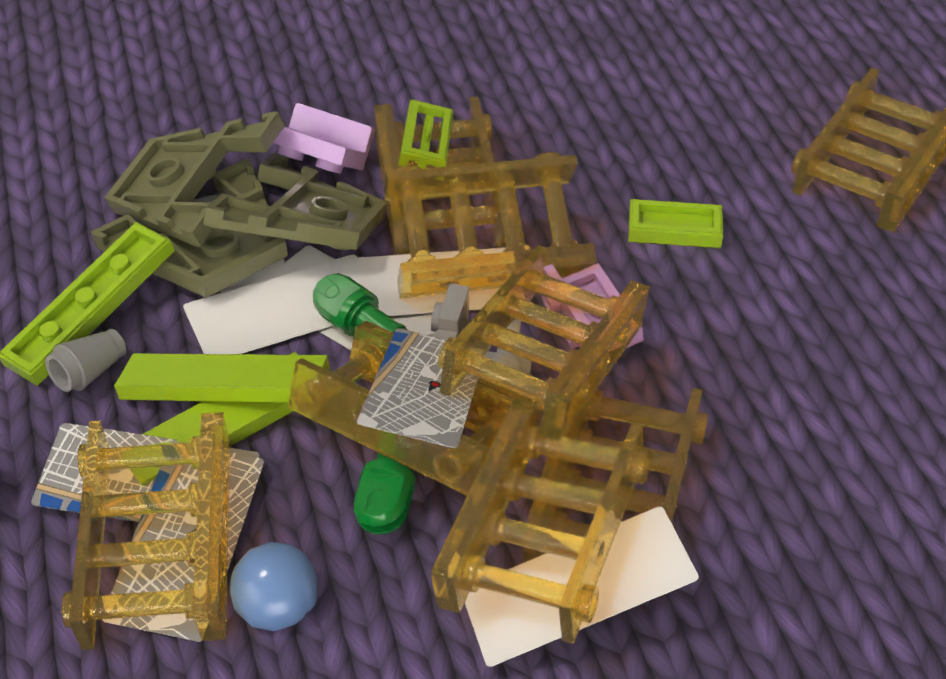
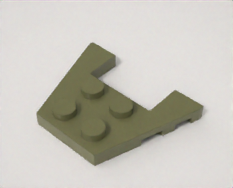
M269 112L262 114L263 122L245 126L242 119L226 122L219 132L205 134L202 128L151 138L104 199L112 212L122 216L129 214L138 223L193 246L201 247L214 227L203 225L205 207L210 203L194 202L198 192L206 181L215 175L216 167L228 152H267L285 125L278 112Z
M274 152L260 163L257 180L288 189L289 191L271 207L224 193L205 207L203 222L205 226L327 245L338 250H357L384 220L388 202L342 181L337 182L335 188L318 180L319 171L308 166H303L301 172L287 166L288 157Z
M248 158L216 172L213 176L215 189L221 194L224 193L268 206L260 181L256 179L253 165ZM127 214L91 231L94 245L97 249L105 252L136 221ZM213 228L200 247L161 233L160 235L171 240L175 252L152 274L207 298L287 257L286 241L283 238Z

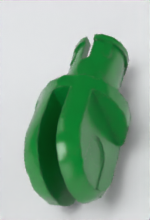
M340 273L326 275L318 281L313 290L314 307L325 320L348 336H356L362 333L382 347L385 352L396 329L408 330L405 325L398 323L379 310L378 297L349 276Z
M383 431L377 459L367 462L363 467L354 497V513L358 523L366 532L375 535L390 534L404 523L409 512L416 484V477L409 469V463L417 439Z

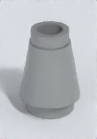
M109 329L105 332L56 345L53 353L46 357V368L54 384L62 391L69 392L73 389L81 391L117 362L119 358L126 355V345L116 330Z

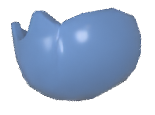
M268 542L251 548L233 569L230 580L232 604L235 611L251 627L275 632L295 625L305 617L306 613L317 602L318 577L314 565L304 552L291 544Z

